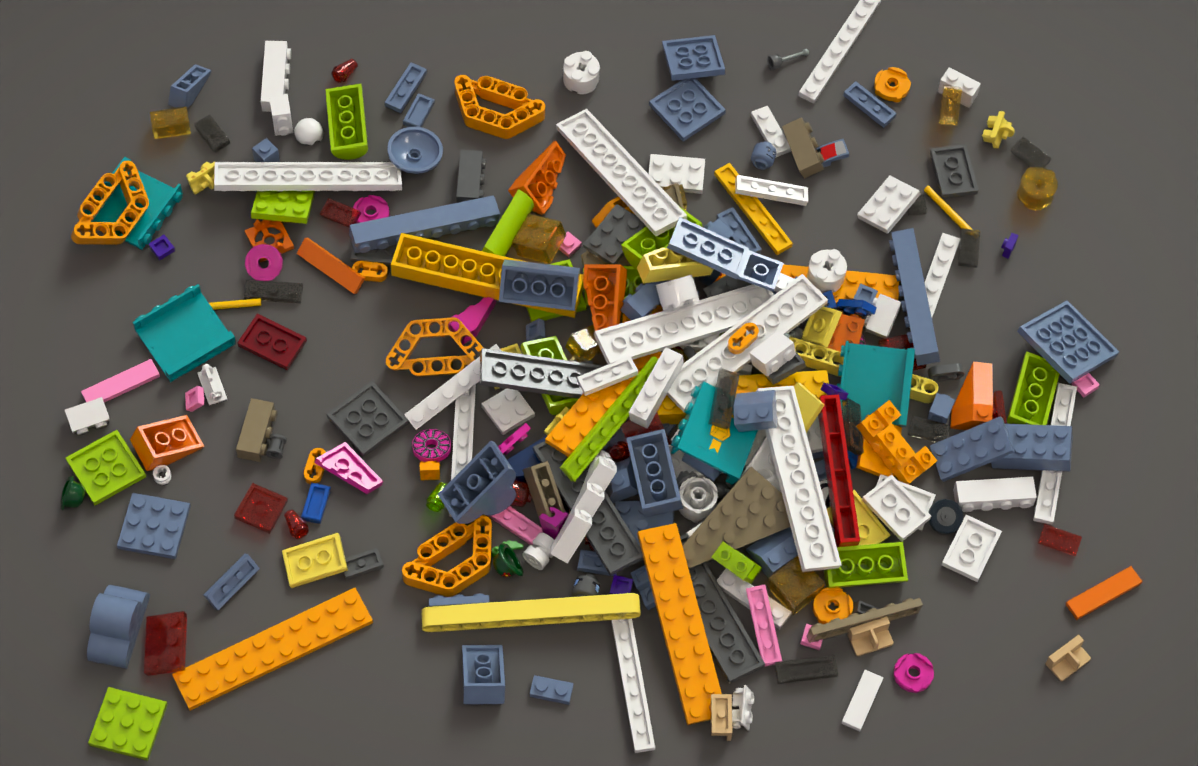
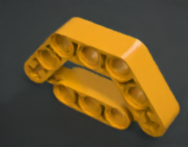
M459 75L454 80L455 95L465 125L470 128L503 139H509L545 119V103L539 99H528V93L523 87L489 76L480 77L478 82L471 80L466 75ZM475 94L484 100L514 110L507 114H502L478 105Z
M132 161L122 162L114 174H104L91 190L77 213L79 222L71 233L73 242L76 244L95 245L122 244L137 225L149 206V199L138 170ZM104 182H110L112 186L108 187L104 184ZM120 184L128 206L116 222H91ZM129 186H134L137 191L130 190ZM98 195L102 200L98 201L93 196ZM135 203L142 204L143 208H138ZM87 209L91 212V214L87 215L83 212V210ZM125 217L132 218L133 222H128ZM96 231L103 232L104 236L97 235ZM114 231H120L123 236H117Z
M458 318L413 320L408 323L387 355L386 365L394 371L409 369L413 375L418 377L452 375L459 373L466 365L475 360L476 354L471 349L476 344L478 346L475 349L479 353L483 346ZM452 322L459 323V329L456 332L449 330V325ZM433 323H438L440 325L439 332L432 333L430 326ZM418 324L421 327V331L419 334L414 335L411 332V328L413 325ZM451 336L467 354L464 356L409 359L422 338ZM463 337H471L472 342L469 346L462 345ZM405 340H408L410 342V348L406 351H403L401 349V343ZM396 350H398L402 354H405L404 358L401 355L399 356V365L395 364L391 366V359H396L399 355L398 353H396ZM454 360L461 361L462 366L459 370L452 369V362ZM436 361L442 362L443 365L442 369L438 372L433 370V364ZM418 362L423 364V370L420 373H416L413 369L414 365Z
M481 515L468 526L454 523L421 544L417 549L418 558L412 562H407L402 567L403 582L411 587L452 597L487 575L491 569V519ZM481 526H485V534L481 533ZM461 532L463 535L456 536L455 533ZM473 537V556L448 572L430 567L465 545ZM440 543H446L447 545L444 546V547H441V546H439L438 544H440ZM481 543H484V544H486L487 546L481 548V547H479L478 545L481 544ZM424 553L431 554L429 557H423L422 555ZM483 561L486 565L479 566L477 563ZM463 572H468V573H470L469 576H465V577L462 576L461 574H462ZM428 577H433L435 579L431 582L426 581ZM446 583L454 584L452 587L445 586Z

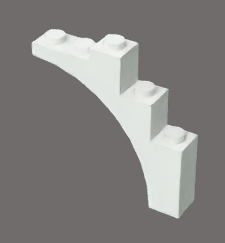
M601 450L590 463L587 476L576 502L551 545L550 554L567 564L592 526V517L604 500V491L617 472V465H615L609 453Z

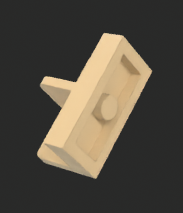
M888 617L849 629L848 638L856 656L893 645L894 642L888 630L890 625Z
M1077 635L1047 659L1046 666L1061 682L1091 660V657L1081 647L1084 640L1080 635Z
M711 694V736H727V741H731L732 694Z

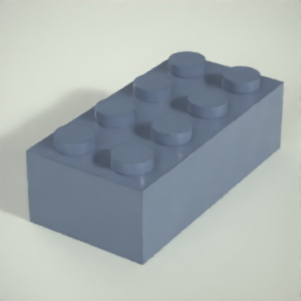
M1005 424L1015 453L991 462L992 468L1048 471L1071 470L1072 426Z
M665 429L627 437L644 517L683 509Z

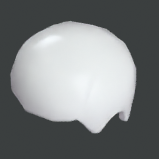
M304 118L297 123L294 134L296 140L301 144L313 145L316 141L323 139L324 131L321 124L315 119Z

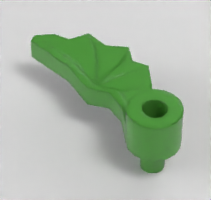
M508 540L503 542L508 544L513 550L523 549L524 546L517 541ZM498 546L492 549V557L499 553Z

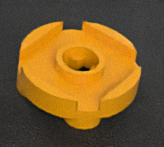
M889 67L888 70L879 71L874 81L875 94L885 100L896 103L907 96L911 86L906 72L896 67ZM895 82L894 87L890 86L889 84Z
M826 587L814 598L813 612L819 623L826 624L835 618H840L841 620L852 614V598L849 594L847 595L843 592L841 588ZM830 603H834L838 608L831 610L828 606H830Z

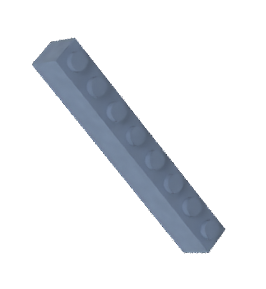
M493 195L351 224L349 236L354 252L366 253L373 249H385L388 246L398 244L401 233L427 239L431 237L438 238L446 234H457L465 230H476L485 226L491 227L499 223L500 212Z
M719 218L713 223L710 221L704 227L728 239H731L734 235V232ZM667 281L651 282L645 285L641 283L634 290L636 293L633 296L629 294L622 301L624 305L620 310L630 320L648 316L661 304L656 285Z
M914 228L891 232L893 240H889L890 249L895 251L892 259L894 266H898L895 274L897 281H901L898 289L900 297L904 296V301H901L903 312H907L904 320L906 328L910 327L911 332H907L909 343H913L914 347L912 349H915L914 359L917 361V366L940 362Z

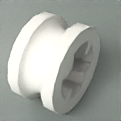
M159 465L153 471L154 480L157 484L165 485L170 482L172 475L167 466ZM160 472H163V474L165 473L166 477L162 478V477L160 476V478H159V473H160Z

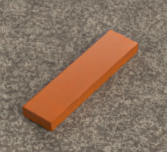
M308 237L304 238L296 253L353 294L358 293L365 280L364 276Z
M1132 566L1072 598L1065 605L1075 619L1078 620L1141 585L1143 581Z

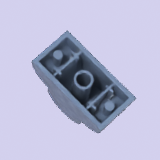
M490 441L438 493V496L456 523H470L482 514H498L513 503L516 491L512 484L515 481L516 473L497 444Z
M108 585L104 594H98L90 617L91 634L87 647L88 661L128 668L149 602L150 594L148 592Z

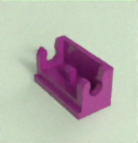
M550 507V511L555 515L549 517L542 513L539 519L543 533L555 540L568 517V513H563L554 507Z

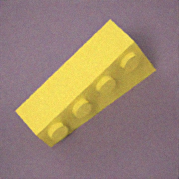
M664 247L644 254L637 266L643 283L674 280L688 275H692V277L711 275L714 270Z

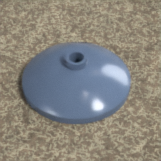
M406 127L392 135L388 142L387 152L390 161L397 168L408 173L419 174L428 172L439 164L443 154V147L440 139L430 130L422 127Z

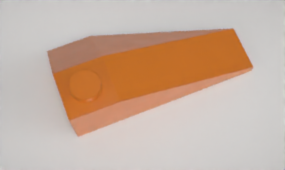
M553 141L514 181L508 190L512 197L515 196L518 189L526 193L534 203L532 211L540 215L545 214L553 202L554 197H552V193L557 188V176L562 171L566 157L557 141Z
M584 264L583 285L586 290L588 305L591 309L595 331L620 323L622 312L620 309L623 307L622 301L625 296L627 269L621 264Z
M972 363L951 410L950 429L968 430L992 420L993 381L991 363Z

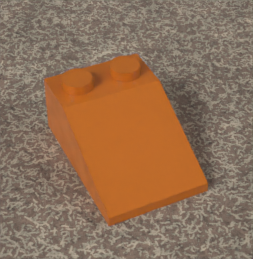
M187 415L138 426L130 438L146 471L154 470L159 465L167 466L204 447Z

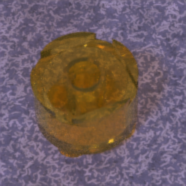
M1030 167L1026 170L1017 191L1018 199L1024 203L1025 207L1031 210H1042L1053 202L1058 187L1055 173L1052 170L1040 167Z

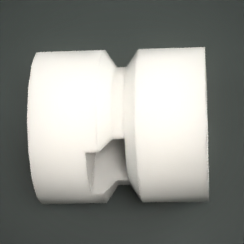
M540 532L533 540V545H529L523 552V558L532 567L543 570L548 564L549 558L553 557L550 554L554 539Z

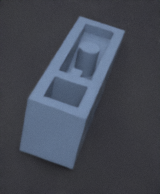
M196 64L171 85L168 105L175 107L177 110L185 111L193 104L210 76L211 70Z

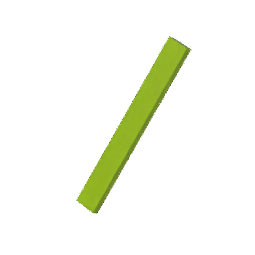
M651 357L638 375H636L560 466V469L571 481L575 482L627 420L632 405L658 361L657 357Z

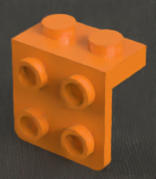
M842 312L828 348L841 352V346H845L846 341L859 344L865 319H861V316L854 314L850 316L844 315Z

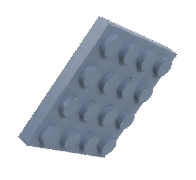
M1067 300L1023 324L1017 330L1069 384L1112 360L1119 354V351Z

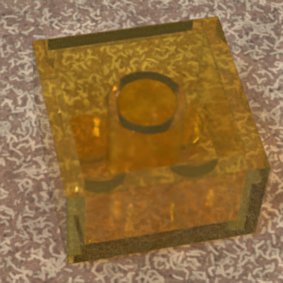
M528 214L512 244L518 256L550 264L564 241L566 233L561 221Z
M798 555L769 577L767 588L792 612L793 616L814 600L825 586V582L814 571L802 572Z

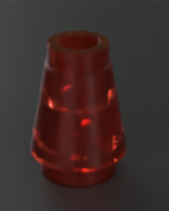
M354 59L341 63L333 68L331 72L332 77L338 83L345 82L358 67V64Z
M624 441L616 442L610 449V456L618 460L627 459L630 456L628 444Z
M289 510L284 514L291 536L301 539L308 534V524L294 510Z

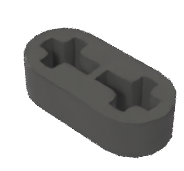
M960 363L937 365L928 369L929 379L935 382L956 380L965 375L963 365Z

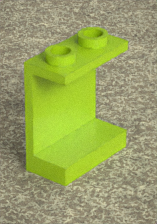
M722 541L711 557L750 584L753 583L762 570L761 566L724 541Z

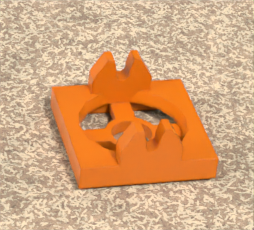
M257 219L254 227L245 230L252 248L257 245L266 244L264 240L267 237H273L275 242L270 245L275 247L281 254L294 249V245L282 221H259ZM275 228L281 233L274 235L269 233L267 229ZM262 231L264 235L262 240L255 242L256 235ZM283 239V243L277 241ZM263 257L259 260V262H263L267 259Z

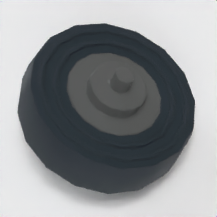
M950 499L936 501L928 511L931 515L929 524L938 533H953L960 528L963 522L961 507Z

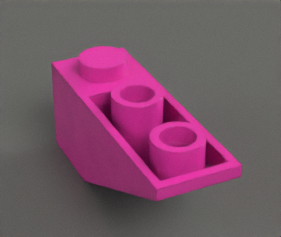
M484 297L479 303L470 305L464 312L452 317L458 318L471 334L477 337L496 305V300ZM452 322L449 325V330L452 332H456L459 329L458 322ZM463 337L462 345L472 340L471 337Z

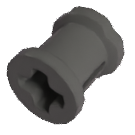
M271 434V442L266 455L273 459L283 458L282 450L287 442V438L280 434Z

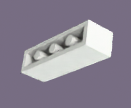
M265 41L261 90L262 111L271 112L269 97L288 95L285 94L286 89L289 90V79H286L287 74H290L288 59H291V48H288L287 41Z
M665 347L629 411L630 421L645 428L649 427L684 364L683 355Z
M1033 477L956 481L953 489L955 502L958 503L963 512H971L977 509L989 511L993 508H1001L1003 510L1011 509L1012 507L1029 508L1034 506L1037 498Z

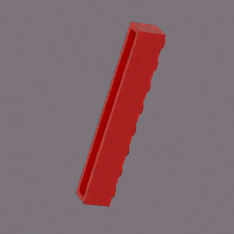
M839 394L822 395L819 397V400L825 405L818 418L836 546H858L860 536Z

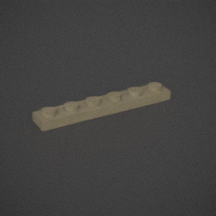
M909 598L896 605L895 603H890L884 606V608H872L863 614L854 613L841 620L840 618H835L826 624L817 623L811 626L807 639L809 643L848 633L852 627L883 617H888L889 621L914 615L919 613L923 604L920 598L914 600Z

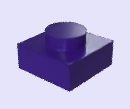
M1011 233L1009 239L1005 238L1001 247L1004 249L1003 257L1010 258L1019 235Z
M165 235L149 243V248L159 261L175 252V247Z
M823 383L820 389L827 395L839 394L841 400H846L849 394L837 385Z
M614 575L609 595L631 593L633 579Z

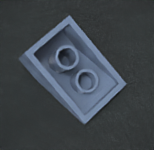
M462 645L464 704H504L503 646Z

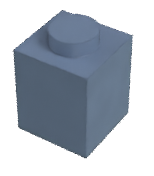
M267 138L252 148L255 162H280L278 149Z
M937 393L927 421L945 427L955 399L946 394Z

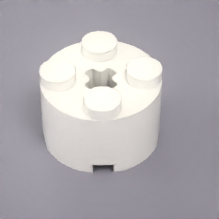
M589 51L577 52L566 57L563 67V82L566 88L571 92L572 90L576 91L577 94L592 92L599 82L600 65L598 60Z
M836 249L818 251L811 256L807 279L817 289L821 290V293L830 290L836 292L845 280L846 260Z
M692 275L656 285L663 311L699 301Z
M696 476L688 478L681 484L679 492L683 509L679 511L685 518L698 523L703 518H706L717 506V487L710 479L705 477L696 478Z

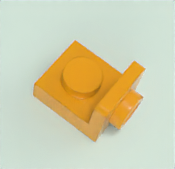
M421 461L420 480H440V463L437 461Z

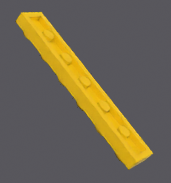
M730 163L714 171L715 177L776 255L792 247V241L757 197L735 194V178L739 174Z

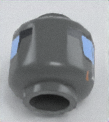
M586 573L576 578L572 594L574 597L598 595L601 585L596 576Z

